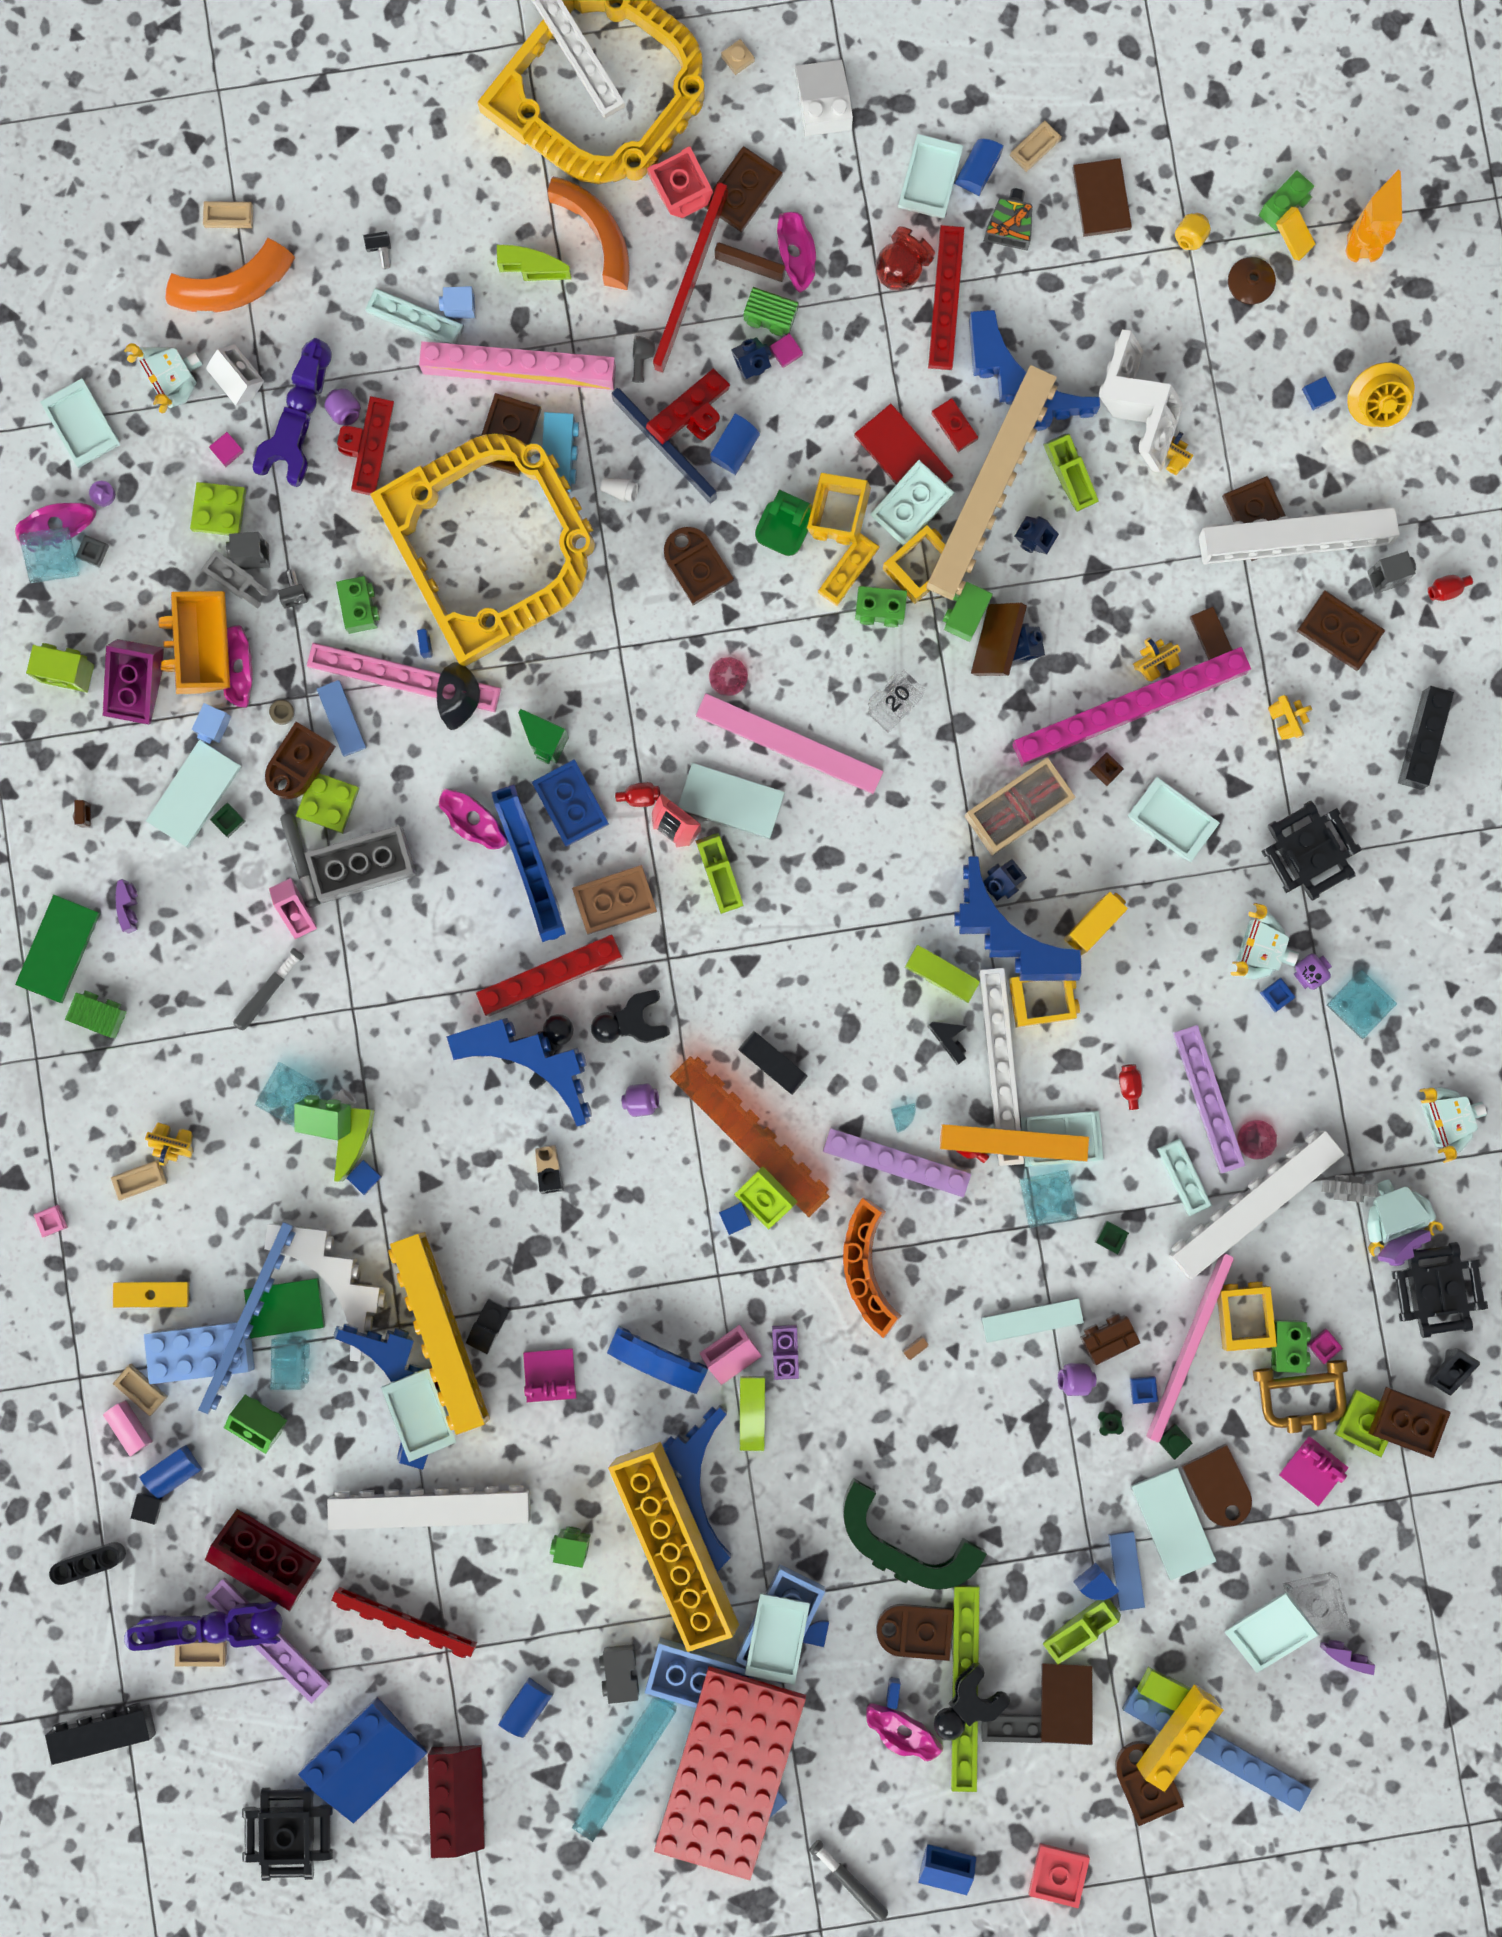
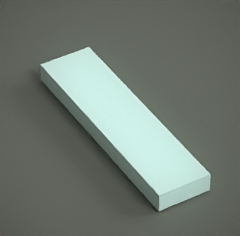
M377 288L374 289L365 309L367 313L439 343L457 344L464 328L463 324Z
M1079 1298L981 1318L987 1343L1084 1323Z

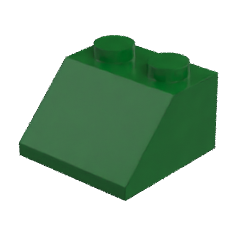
M520 709L518 714L536 759L546 764H549L550 761L557 764L569 738L566 730Z

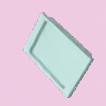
M917 134L898 208L944 219L963 145Z
M82 378L40 401L78 468L120 445L98 403Z
M1158 777L1148 786L1146 792L1137 804L1133 806L1132 811L1128 815L1134 823L1189 862H1192L1220 824Z
M1099 1111L1020 1118L1021 1131L1089 1137L1087 1162L1104 1160ZM1024 1156L1025 1167L1086 1162Z
M429 1368L415 1372L397 1381H392L381 1387L409 1462L456 1443L453 1432L447 1424L446 1414L439 1401L438 1392L431 1378Z
M1287 1592L1277 1596L1237 1621L1225 1631L1226 1635L1256 1673L1319 1635V1632Z
M760 1593L745 1675L795 1685L810 1606L809 1602Z

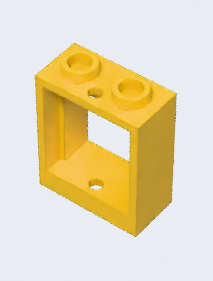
M820 473L807 526L814 539L820 541H827V538L834 539L837 543L843 545H850V542L858 544L871 491L867 480ZM828 491L859 496L851 532L820 527Z
M928 525L883 564V570L901 590L907 591V597L914 604L931 591L926 589L928 581L919 588L897 562L925 537L940 554L945 547V544L941 541L943 537L935 528L931 530Z
M1107 893L1064 937V940L1073 949L1081 950V955L1085 954L1128 909L1124 905L1126 901L1118 893Z
M1019 977L1009 979L1016 1028L1073 1020L1080 1013L1079 1001L1074 999L1073 989H1076V981H1063L1068 1013L1027 1019L1022 983L1033 981H1020Z
M1262 1281L1248 1282V1287L1238 1288V1284H1224L1217 1299L1222 1349L1225 1351L1277 1347L1271 1287L1263 1285ZM1262 1294L1266 1335L1232 1338L1228 1297Z

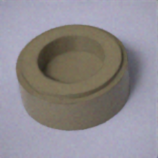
M277 700L270 706L269 714L276 724L285 725L292 721L294 708L286 700Z

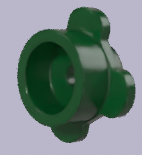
M1114 1410L1110 1413L1101 1411L1098 1414L1101 1424L1099 1429L1101 1435L1107 1436L1108 1434L1115 1433L1120 1435L1123 1433L1122 1413L1119 1410ZM1113 1421V1424L1109 1425L1108 1422Z

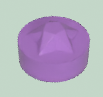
M97 481L90 487L89 496L96 505L105 507L114 501L115 490L108 482Z

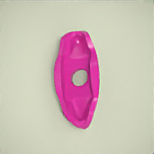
M798 212L779 214L777 225L779 251L789 278L795 289L801 293L811 284L815 276V244L811 233L804 224L801 214ZM788 246H796L800 251V255L798 257L790 255Z
M83 503L48 505L35 510L31 515L21 520L16 525L15 534L18 541L25 545H52L60 543L82 532L94 520L96 510L92 506ZM58 517L61 519L63 525L59 531H54L49 527L50 518Z
M235 625L227 628L230 688L223 689L224 697L238 707L247 708L253 680L252 657L242 626ZM241 659L243 669L241 672L236 673L234 663Z
M444 789L439 797V807L448 816L450 825L457 834L468 841L480 843L488 849H500L508 844L507 836L492 813L477 800L456 790ZM470 811H475L479 814L480 821L478 824L474 825L469 822L468 814Z
M874 1703L868 1705L866 1711L868 1726L880 1735L885 1746L894 1753L901 1756L915 1755L924 1761H931L943 1752V1745L921 1722L916 1721L901 1711ZM904 1725L911 1729L912 1733L908 1736L901 1735L898 1727Z

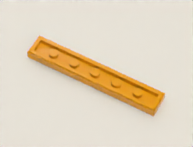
M941 1124L940 1149L1086 1162L1088 1159L1089 1137Z

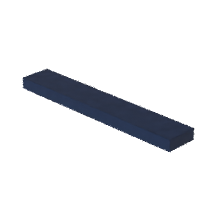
M616 388L611 393L613 402L710 504L716 500V490L669 440L662 445L646 429V425L650 420L620 388Z

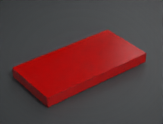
M889 404L854 433V437L896 485L918 460L945 484L953 478V474L892 404Z

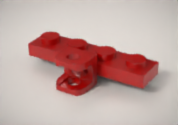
M713 368L650 420L646 425V429L662 445L686 425V428L698 439L705 440L715 432L716 423L720 420L719 413L711 404L729 390L730 384Z
M370 396L364 428L342 426L340 428L337 441L338 451L343 455L357 458L351 487L352 492L370 495L377 490L394 401Z

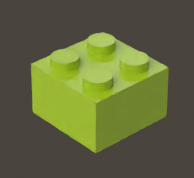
M42 643L41 646H32L26 674L43 684L88 693L94 664L87 660V656L81 655V652L78 650L66 648L65 651H61L54 645Z

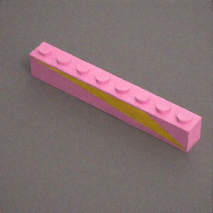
M421 341L419 366L425 375L614 390L616 372L614 357Z

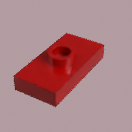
M952 398L932 410L931 414L957 452L978 440L979 437Z

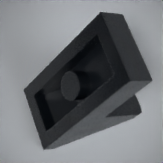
M932 1022L927 1026L956 1065L966 1059L964 1055L966 1052L965 1048L958 1040L954 1042L952 1038L967 1026Z
M488 1299L477 1321L472 1326L466 1344L488 1354L510 1309Z
M1447 1349L1445 1361L1432 1374L1429 1383L1451 1396L1480 1365V1361L1460 1349Z

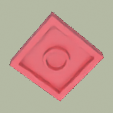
M1040 1843L1029 1887V1896L1079 1908L1090 1860L1089 1855Z

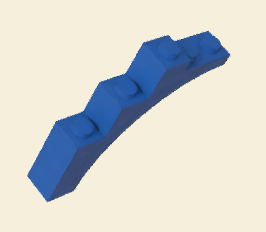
M995 310L971 312L969 331L973 376L991 378L997 374L999 401L1012 405L1027 372L1015 361L1005 346L998 329ZM1056 390L1053 399L1046 400L1044 407L1048 408L1042 422L1037 420L1034 429H1037V431L1047 429V427H1050L1053 417H1056L1057 420H1065L1070 418V416L1080 415V418L1093 417L1100 408V398L1080 397Z
M513 784L491 792L493 802L519 869L542 942L555 940L566 934L561 911L537 847L531 825L516 787Z
M969 856L967 865H963V879H968V888L963 890L964 903H960L959 912H954V926H959V934H989L984 936V948L989 950V958L1019 957L1015 958V973H1019L1020 981H1079L1082 974L1081 950L1058 948L1041 943L1025 935L1010 924L997 910L986 891L980 873L979 857Z
M508 1018L446 1036L453 1060L472 1056H492L511 1060L528 1067L543 1077L560 1094L570 1109L577 1127L590 1122L589 1117L592 1116L591 1108L588 1102H584L582 1093L585 1092L582 1080L577 1079L576 1076L585 1071L584 1067L587 1065L583 1052L579 1053L578 1048L550 1056L551 1045L548 1038L543 1036V1032L514 1041L513 1036H516L513 1023L508 1021Z
M344 1324L343 1327L336 1326L334 1332L335 1339L354 1346L369 1356L385 1372L390 1382L397 1381L424 1369L414 1364H409L406 1367L414 1342L412 1337L409 1336L408 1331L395 1328L394 1332L387 1330L385 1339H381V1334L373 1331H368L367 1334L358 1332V1327ZM400 1441L397 1455L398 1462L423 1470L428 1454L409 1462Z
M721 1405L716 1409L712 1406L704 1414L703 1418L705 1421L700 1427L695 1424L685 1435L688 1438L686 1441L678 1434L675 1439L670 1436L662 1445L671 1466L681 1475L679 1478L676 1476L717 1572L731 1558V1553L718 1539L708 1521L702 1503L700 1476L706 1447L715 1429L727 1415V1411Z

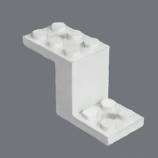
M1122 329L1120 337L1115 341V352L1112 360L1108 363L1107 377L1105 383H1102L1099 395L1113 417L1146 422L1147 430L1145 436L1139 442V452L1152 471L1162 472L1183 403L1171 384L1135 379L1144 351L1132 331Z

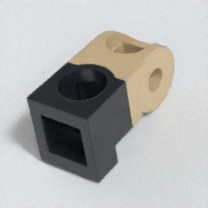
M556 1145L536 1148L539 1192L541 1194L564 1191Z

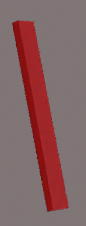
M719 183L716 186L653 360L656 371L663 373L728 196V189L725 184Z

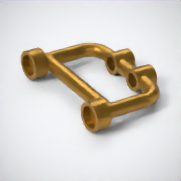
M1332 1360L1326 1362L1328 1373L1275 1379L1272 1368L1253 1370L1254 1381L1259 1382L1262 1411L1265 1420L1273 1427L1287 1428L1288 1433L1302 1432V1426L1312 1425V1430L1327 1429V1423L1338 1421L1346 1411L1347 1402L1343 1372L1348 1371L1347 1361ZM1334 1382L1336 1409L1333 1412H1319L1303 1416L1292 1415L1286 1418H1277L1273 1414L1270 1389Z

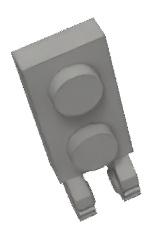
M216 550L201 569L239 598H244L256 608H259L261 604L256 598L247 594L251 586L262 595L268 596L270 593L265 587L256 582L253 576Z

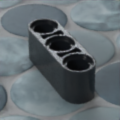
M755 1031L749 1035L738 1049L791 1095L796 1092L808 1077Z
M111 1542L64 1558L50 1568L49 1577L54 1584L64 1585L111 1569L125 1559L126 1549L121 1543ZM109 1549L115 1552V1561L108 1559L107 1551ZM84 1558L91 1560L92 1569H87L84 1566ZM60 1566L67 1568L68 1577H63L60 1574Z

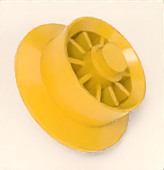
M1392 362L1378 363L1365 369L1354 380L1348 392L1347 405L1352 417L1360 424L1370 427H1389L1400 422L1408 414L1412 405L1415 385L1411 374L1403 366Z

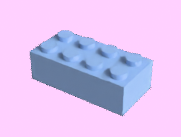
M238 1321L144 1334L149 1385L213 1377ZM250 1336L248 1340L244 1338L239 1348H242L243 1352L237 1363L232 1362L229 1369L232 1374L246 1373L255 1369L252 1339H250Z
M780 1564L766 1594L810 1603L804 1632L805 1636L825 1594V1586ZM755 1617L736 1654V1662L745 1667L747 1665Z
M660 1638L645 1693L696 1708L708 1666L754 1679V1677L745 1675L746 1667L737 1663L736 1659L701 1649L687 1652L684 1644Z

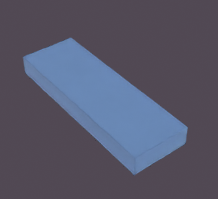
M340 680L317 688L342 755L346 757L366 749L367 747Z
M1134 1532L1108 1534L1115 1585L1119 1590L1117 1593L1119 1610L1145 1608Z

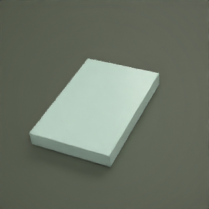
M918 460L873 510L870 516L904 546L931 521L955 492Z

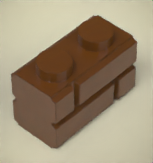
M1117 1313L1106 1319L1107 1324L1099 1328L1095 1324L1084 1330L1085 1335L1080 1336L1093 1364L1098 1365L1140 1344L1138 1336L1127 1316H1120Z

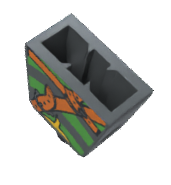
M1013 188L1011 189L1009 199L999 198L986 228L985 242L1028 251L1031 241L1033 206L1030 203L1023 202L1025 191Z

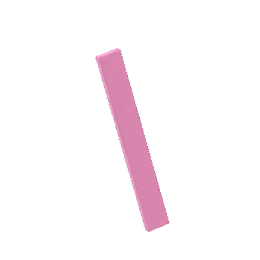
M312 643L307 667L437 698V685L441 673L317 643ZM478 683L480 699L477 708L496 713L501 688ZM452 684L446 685L442 692L443 697L451 699L455 695V687Z
M705 694L696 714V717L871 794H874L884 772L708 694Z
M1221 1255L1212 1272L1146 1435L1153 1441L1160 1442L1234 1260L1230 1255Z

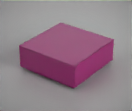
M790 333L770 346L771 352L782 368L803 356L802 350Z
M228 432L209 446L210 450L225 467L244 453Z
M1327 1329L1321 1331L1307 1343V1346L1322 1364L1328 1362L1343 1349Z

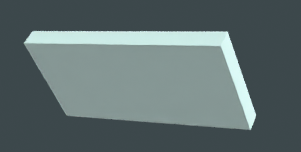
M199 740L146 822L189 848L241 769V766Z
M692 763L678 807L686 813L770 839L785 792Z
M1177 1467L1131 1485L1170 1581L1216 1562Z

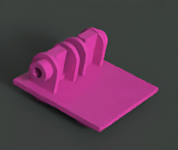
M573 1349L523 1352L526 1385L524 1386V1393L527 1402L576 1399Z
M1308 1436L1280 1472L1279 1476L1319 1507L1337 1482L1342 1483L1346 1479L1347 1475L1345 1472L1349 1467Z

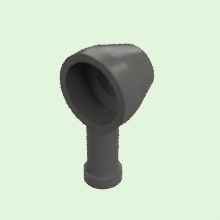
M634 336L633 341L634 377L632 382L635 383L644 382V360L654 356V341L643 336Z

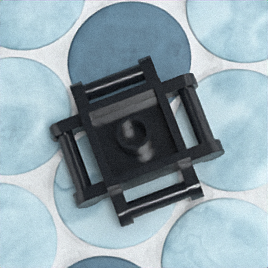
M1308 801L1298 811L1278 822L1273 821L1268 824V829L1276 843L1261 852L1264 857H1268L1284 884L1282 888L1285 893L1302 885L1308 897L1313 901L1319 898V894L1345 879L1350 880L1356 876L1346 859L1362 849L1359 844L1356 845L1339 817L1341 813L1338 808L1320 817L1315 804L1312 801ZM1309 816L1312 821L1311 823L1284 837L1282 830ZM1331 821L1346 846V851L1341 852L1340 845L1333 833L1324 823ZM1277 850L1281 854L1282 858L1284 859L1285 863L1290 869L1292 875L1294 876V881L1290 877L1289 873L1287 872L1286 868L1281 862L1279 856L1277 855ZM1335 865H1338L1341 870L1315 886L1310 881Z
M1458 1242L1449 1243L1448 1246L1423 1250L1413 1249L1414 1257L1408 1259L1409 1268L1392 1271V1278L1396 1281L1401 1311L1399 1313V1320L1411 1321L1418 1319L1422 1338L1431 1337V1334L1463 1330L1464 1332L1473 1331V1323L1469 1311L1488 1309V1303L1484 1301L1479 1267H1481L1480 1259L1461 1261V1251ZM1450 1256V1262L1419 1266L1418 1263L1419 1260ZM1469 1268L1474 1302L1470 1303L1467 1301L1462 1269ZM1407 1277L1409 1280L1414 1311H1411L1405 1279ZM1456 1313L1460 1315V1320L1430 1325L1428 1323V1317Z
M310 1787L294 1790L262 1788L260 1808L245 1807L242 1809V1818L245 1819V1851L242 1853V1861L247 1863L259 1862V1865H261L262 1881H270L271 1878L304 1877L305 1880H313V1861L333 1859V1849H330V1816L333 1814L332 1806H313L314 1792ZM303 1800V1807L270 1808V1801ZM314 1817H320V1850H313ZM255 1818H258L259 1852L255 1851ZM304 1864V1867H271V1865Z

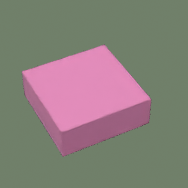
M59 1205L34 1214L42 1237L68 1228Z

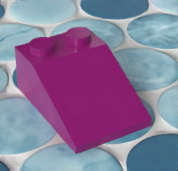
M116 639L106 645L102 716L147 725L151 724L162 676L161 661H163L164 655L163 647Z

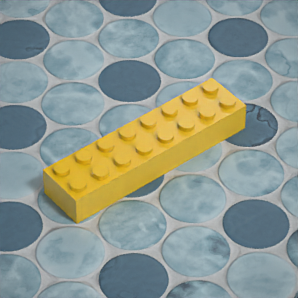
M418 1233L391 1243V1249L388 1250L392 1263H396L399 1269V1273L396 1274L401 1288L405 1287L408 1295L405 1297L407 1308L409 1311L413 1310L416 1318L413 1321L414 1329L417 1335L421 1334L424 1342L421 1345L422 1352L426 1359H430L432 1368L429 1369L430 1375L434 1383L438 1382L440 1388L438 1398L442 1407L446 1406L449 1415L446 1416L449 1429L454 1430L455 1434L458 1435L485 1425L490 1420L426 1233Z
M658 1442L616 1457L608 1469L687 1652L732 1638L739 1626L738 1620L662 1443Z

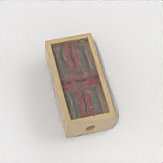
M1047 757L969 810L964 817L993 856L1071 803L1076 797Z

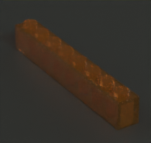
M690 1056L670 1078L759 1168L763 1166L798 1201L796 1205L810 1217L830 1197L827 1194L830 1189L820 1179L815 1182L809 1176L812 1171L803 1162L798 1165L792 1159L795 1154L785 1144L780 1147L774 1141L777 1136L768 1127L763 1130L757 1123L760 1120L759 1117L751 1109L746 1112L740 1106L743 1101L733 1091L728 1094L722 1088L725 1083L716 1074L711 1077L705 1071L708 1066L699 1057L693 1059Z

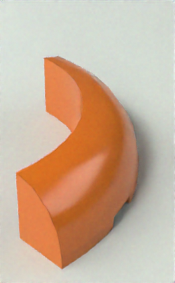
M553 176L547 191L550 203L579 214L589 224L601 243L604 253L602 274L604 286L628 290L630 271L628 250L621 229L614 217L586 189L568 180Z
M267 238L259 252L248 263L227 275L210 279H193L171 273L166 288L167 304L191 312H222L242 307L263 296L266 293L265 291L276 281L279 282L289 270L295 257L284 246Z
M862 1198L855 1208L848 1225L843 1249L844 1274L851 1298L861 1312L862 1317L875 1332L884 1338L902 1316L889 1304L882 1294L873 1270L872 1247L874 1236L886 1211L872 1201Z

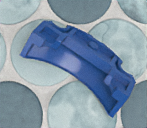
M621 1326L617 1328L607 1351V1354L643 1373L694 1394H697L708 1371L706 1365L700 1362L695 1363L688 1358L685 1359L650 1343Z

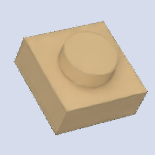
M741 39L721 52V57L735 75L755 62V57Z

